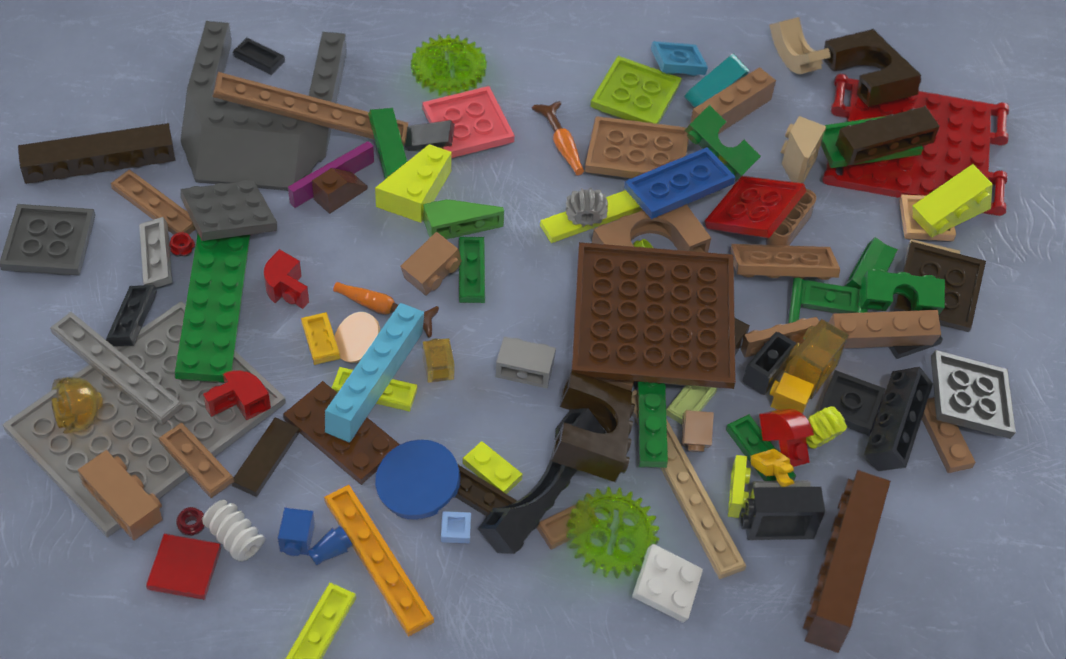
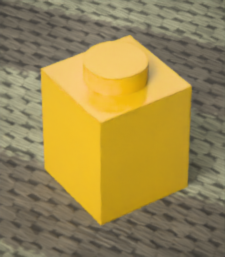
M784 372L780 382L775 380L769 394L773 396L771 407L777 410L795 409L803 414L815 384Z

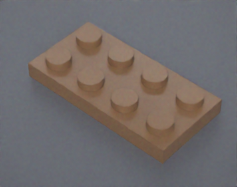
M731 244L730 254L734 255V267L737 275L744 277L766 275L770 278L791 276L802 279L805 277H817L822 280H827L831 277L839 278L840 267L831 247Z

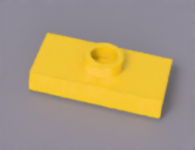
M327 312L301 318L314 365L340 359L339 349Z

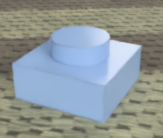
M442 511L441 542L470 543L471 513Z

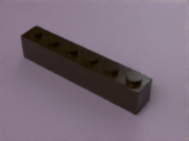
M169 123L18 145L19 164L25 184L176 161Z

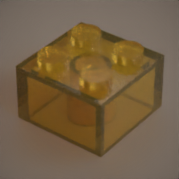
M823 319L815 327L811 325L803 337L804 341L802 344L797 343L790 353L792 359L785 368V372L815 384L810 396L811 400L838 366L849 337L847 333Z

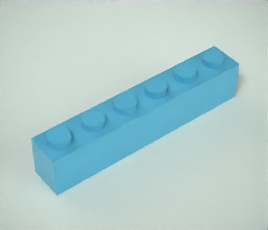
M403 303L397 306L325 410V433L351 442L422 335L424 311Z

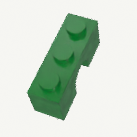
M709 105L684 131L692 143L698 144L702 149L708 147L735 176V181H737L761 155L745 139L735 147L723 145L719 140V130L726 121Z
M882 269L867 270L861 280L860 309L886 312L893 302V295L900 294L910 301L911 311L938 310L939 315L945 308V279H938L933 275L914 276L907 272L889 273Z

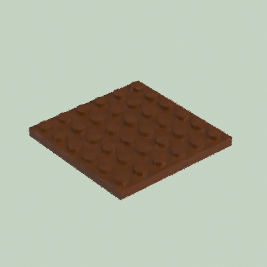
M579 242L572 372L584 374L592 378L734 389L736 383L734 255Z

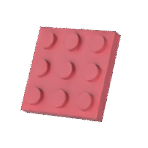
M490 86L422 102V109L429 123L451 120L455 124L452 146L441 147L452 152V158L514 142L515 135Z

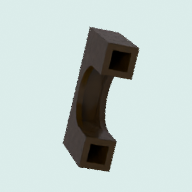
M874 29L825 40L824 49L829 48L830 58L823 60L833 71L860 65L881 69L859 75L857 96L868 107L918 95L921 74Z
M571 370L562 389L560 407L568 410L589 408L607 434L593 433L563 423L554 442L551 461L616 482L620 473L626 472L630 457H627L626 454L631 446V439L628 436L633 426V421L630 418L635 404L631 403L632 391L584 374L572 372Z

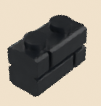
M775 332L748 363L743 377L744 384L765 395L773 386L775 380L777 381L793 362L798 347L796 342L780 332Z

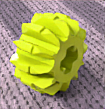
M835 407L824 408L808 418L814 435L806 437L807 445L810 448L821 447L846 430L845 419Z

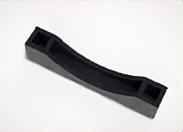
M589 408L570 409L555 429V440L563 423L598 434H605L606 431ZM551 455L546 471L537 485L517 502L493 508L478 527V530L497 553L515 554L523 547L524 541L531 531L538 527L540 519L547 510L554 506L555 500L562 490L569 486L570 480L577 472V469L551 461Z

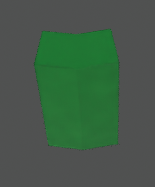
M874 237L866 245L845 286L861 289V280L867 270L882 269L888 272L898 249L886 245Z

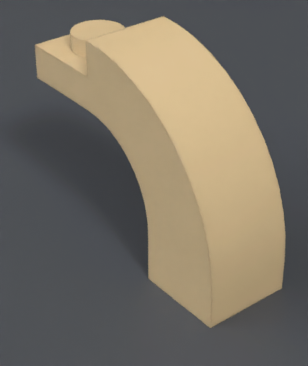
M799 17L769 25L776 50L785 65L792 72L803 74L822 69V59L830 58L829 48L813 50L808 45L803 35Z

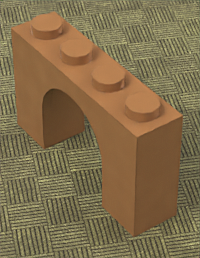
M687 204L653 219L642 209L640 212L623 216L609 224L600 225L594 229L592 243L633 246L631 241L635 237L653 233L668 238L677 250L707 253L711 242L710 235Z

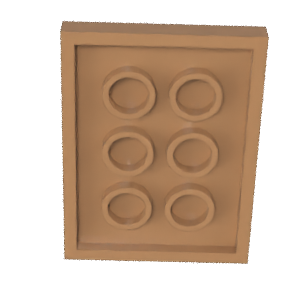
M596 116L585 164V172L634 178L680 159L687 154L689 138L684 131L687 127Z

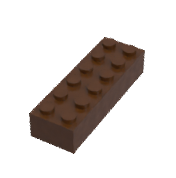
M857 470L853 480L848 478L837 506L838 513L834 518L830 531L832 534L824 551L825 558L817 575L818 582L810 599V610L806 614L802 629L807 630L805 642L839 653L853 623L890 480Z

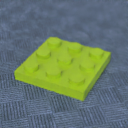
M617 56L591 99L590 107L624 120L659 124L677 93L682 78Z

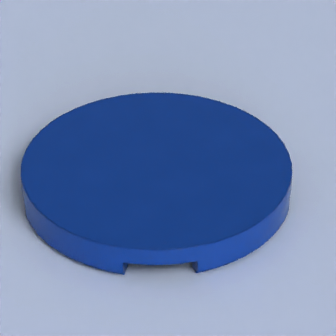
M412 440L398 445L383 458L376 473V490L381 502L397 516L411 520L429 518L438 514L440 509L446 506L452 498H455L460 486V470L454 455L445 446L431 440Z

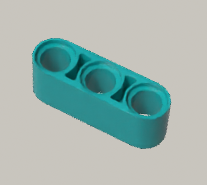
M732 54L696 83L684 97L696 108L748 75L750 70L735 54Z

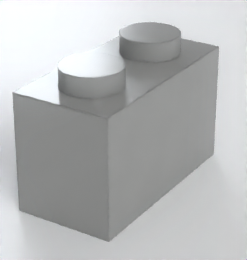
M504 337L496 362L495 377L548 388L554 366L556 348L546 344L523 341L519 338Z

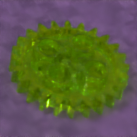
M447 34L446 39H443L441 35H438V40L430 37L429 44L422 41L421 47H416V53H412V76H416V83L422 82V88L429 86V92H433L435 89L438 90V95H441L443 91H447L448 96L451 95L452 91H455L456 94L460 93V90L466 92L469 91V86L476 89L477 83H482V78L486 76V55L482 53L481 47L476 48V42L468 44L467 37L462 41L459 40V35L454 39H451L450 34Z
M610 487L606 488L604 494L597 488L594 492V497L586 493L584 501L578 500L575 505L576 509L572 508L569 516L572 519H569L566 525L570 528L566 538L573 539L569 549L578 548L574 558L584 557L583 567L589 564L594 565V574L600 568L603 569L605 578L610 571H613L617 579L621 575L622 570L628 577L633 572V568L639 572L648 547L652 544L657 545L659 537L655 536L659 531V527L652 525L656 520V516L647 515L651 507L646 506L642 508L640 506L642 498L633 501V492L631 491L625 497L622 495L621 488H618L616 494H612ZM614 510H617L618 517L614 528V535L616 537L612 542V555H609L607 551L612 534L610 527L614 520ZM595 513H602L607 519L601 520ZM623 519H630L634 525H627ZM591 539L600 540L603 546L594 545ZM624 544L628 546L631 552L623 551L619 545Z

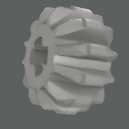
M581 188L580 191H572V195L567 197L566 215L573 224H581L582 227L585 225L593 226L594 223H601L602 219L607 218L608 200L606 195L601 193V190L593 191L592 188L588 190Z

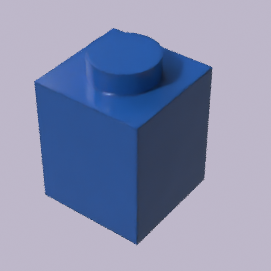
M284 508L278 534L280 552L290 556L309 555L307 551L310 550L315 527L313 511Z

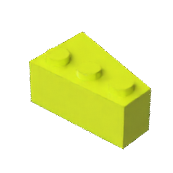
M430 144L375 187L376 207L421 223L423 221V204L431 203L436 199L451 173L452 152Z
M972 164L912 205L913 219L931 238L942 234L991 209L993 184Z

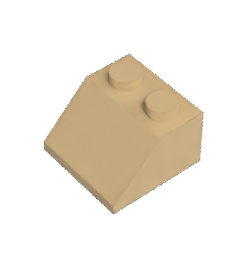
M801 116L798 117L795 124L790 123L785 134L788 140L784 142L781 153L784 154L782 166L791 182L804 183L817 159L826 126Z

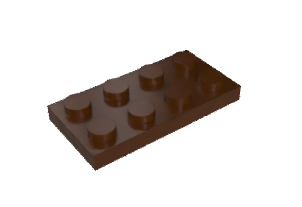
M322 381L283 413V418L287 423L298 427L303 437L362 485L377 472L383 458L400 444L368 417L351 442L325 433V410L337 392Z

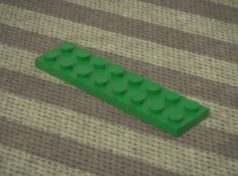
M197 234L175 367V379L224 382L223 374L233 370L251 234L204 241Z

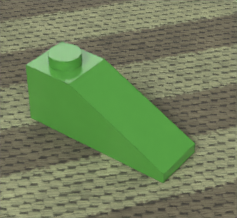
M445 199L423 204V221L429 237L438 232L445 239H451L503 227L504 209L499 206Z

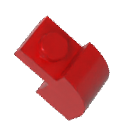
M280 249L267 261L264 267L267 295L275 304L283 297L289 304H295L303 309L309 303L308 286L298 281L302 277L300 261Z
M236 370L224 373L225 383L215 386L203 394L206 410L211 417L237 405L246 421L271 409L269 392L257 376L246 371Z
M780 409L759 414L763 441L779 440L780 453L790 459V464L793 467L810 463L806 437L813 436L814 433L810 422L801 412L795 409Z

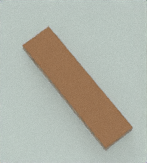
M130 169L111 183V187L115 192L153 220L164 217L168 223V231L173 235L179 232L191 234L196 230L186 210Z

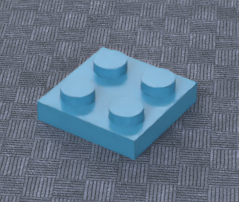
M652 42L651 51L662 72L670 75L675 73L687 74L689 76L706 75L708 66L696 45Z

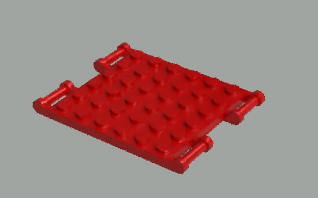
M845 74L835 76V99L831 105V113L834 116L848 118V122L884 117L926 106L940 127L934 143L924 145L921 155L843 166L842 175H838L836 168H831L827 161L826 171L823 173V182L826 185L900 198L901 195L927 196L973 164L995 185L994 203H991V209L983 213L995 216H1002L1006 213L1007 205L1004 202V194L1008 175L1005 171L1001 170L989 172L990 144L1002 146L1008 143L1009 135L1006 132L1009 105L1007 103L991 104L919 91L918 95L868 107L857 96L859 80L850 79ZM845 90H851L849 107L843 103ZM991 115L997 116L996 133L990 132Z

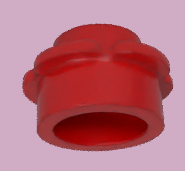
M176 233L171 237L169 243L170 251L177 256L188 255L192 252V248L195 247V242L187 233Z

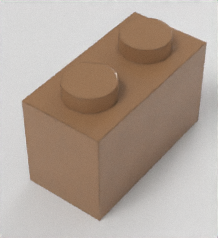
M435 232L400 267L404 278L427 296L432 290H436L441 285L442 280L449 273H453L458 269L462 260L459 249L438 232Z

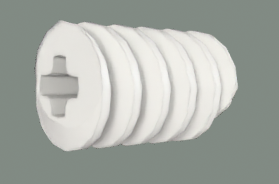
M219 500L206 511L202 519L203 524L209 528L210 532L216 536L217 540L223 544V547L230 552V555L235 560L243 562L257 553L263 546L266 538L262 534L258 535V529L251 527L252 522L249 519H244L245 514L242 511H237L238 506L235 503L227 505L226 500Z

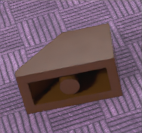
M330 168L312 180L313 198L329 214L368 189V186L354 173Z

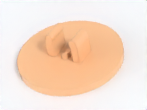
M356 312L342 321L335 333L340 359L348 363H357L361 360L380 332L379 323L374 316L367 312Z

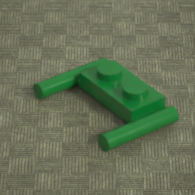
M794 278L788 324L799 320L801 305L803 308L834 313H866L868 309H860L861 289Z

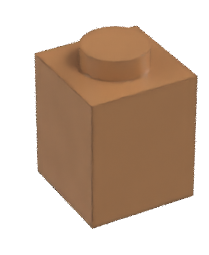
M686 410L683 413L681 446L688 447L690 452H704V448L712 446L714 412Z

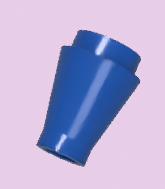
M339 526L335 530L331 528L307 552L317 566L326 560L348 552L347 549L352 546V543L342 527Z

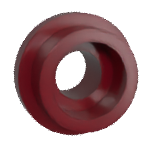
M194 507L183 509L176 520L178 530L188 536L200 533L205 527L202 521L204 513ZM189 521H196L192 525H187Z

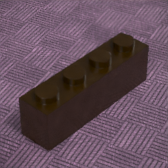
M924 106L841 128L836 141V147L850 166L934 143L940 126L927 107Z

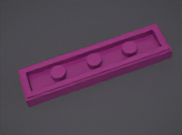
M367 141L288 186L290 204L296 208L312 199V180L330 168L350 171L355 174L374 163V146Z

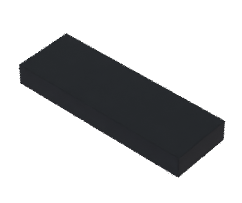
M154 285L129 286L106 338V341L112 346H134L157 293Z

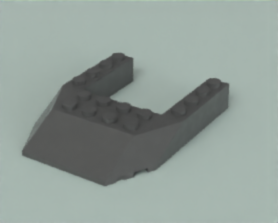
M206 21L187 87L180 139L194 180L197 183L227 184L243 180H254L258 188L288 191V186L311 174L312 168L318 161L322 162L325 159L332 128L214 98L213 92L218 72H225L232 39L229 23ZM322 31L308 96L337 103L347 55L346 33Z

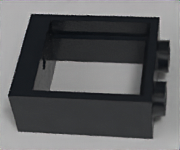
M821 486L753 487L750 498H746L745 512L741 513V528L746 530L747 540L814 539L826 512Z

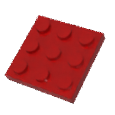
M741 176L705 219L706 228L770 238L807 192L805 184Z

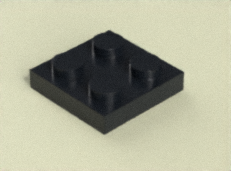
M835 370L819 411L830 406L835 407L845 419L847 428L869 435L885 388Z

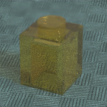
M436 338L430 341H423V361L427 382L453 380L454 359L450 339Z

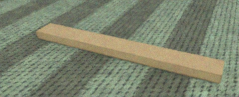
M637 390L632 391L631 403L635 404L632 416L638 425ZM667 420L668 464L667 468L660 469L718 578L722 579L744 571L746 564Z

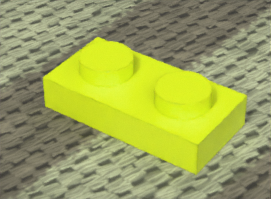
M483 441L463 457V464L468 469L506 494L522 480L523 474Z
M736 455L731 471L727 517L739 518L741 509L745 508L746 498H749V492L744 491L745 484H749L751 468L746 467L747 456Z

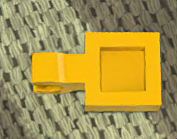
M776 449L751 455V466L765 476H775L782 487L794 484V481L788 476L789 472L794 471L788 457Z

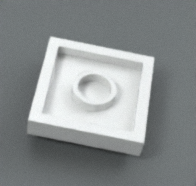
M652 544L647 549L632 597L681 622H685L689 618L703 569Z

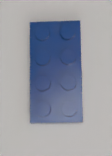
M706 147L625 181L624 189L644 212L653 219L735 183V176Z

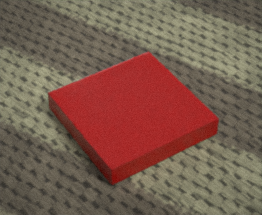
M164 533L146 583L147 590L205 600L221 552V544Z

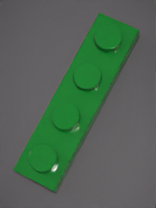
M637 381L639 467L667 468L665 383Z

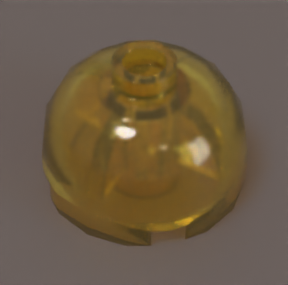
M80 377L55 379L51 390L57 389V397L51 398V403L58 427H65L64 434L89 428L94 424L99 414V408L103 406L100 392H96L90 382Z

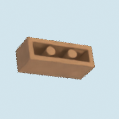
M105 450L80 467L78 473L82 485L134 541L162 521L160 513L162 505L153 493L148 495L143 490L144 485L135 474L130 476L126 471L125 463L119 456L114 458Z

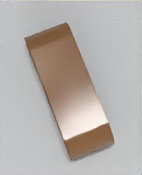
M806 189L807 192L772 236L767 238V245L789 246L811 218L816 202V195L813 191Z

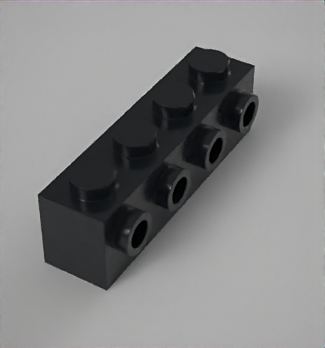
M920 366L892 371L864 452L866 458L877 471L907 467L933 386L932 381Z

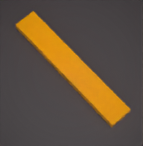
M347 485L325 496L324 502L339 526L342 527L349 537L353 549L407 636L409 637L433 624L434 617L351 486Z

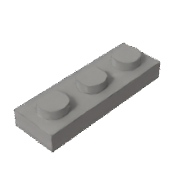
M164 217L139 224L143 285H154L157 288L172 283L167 221Z

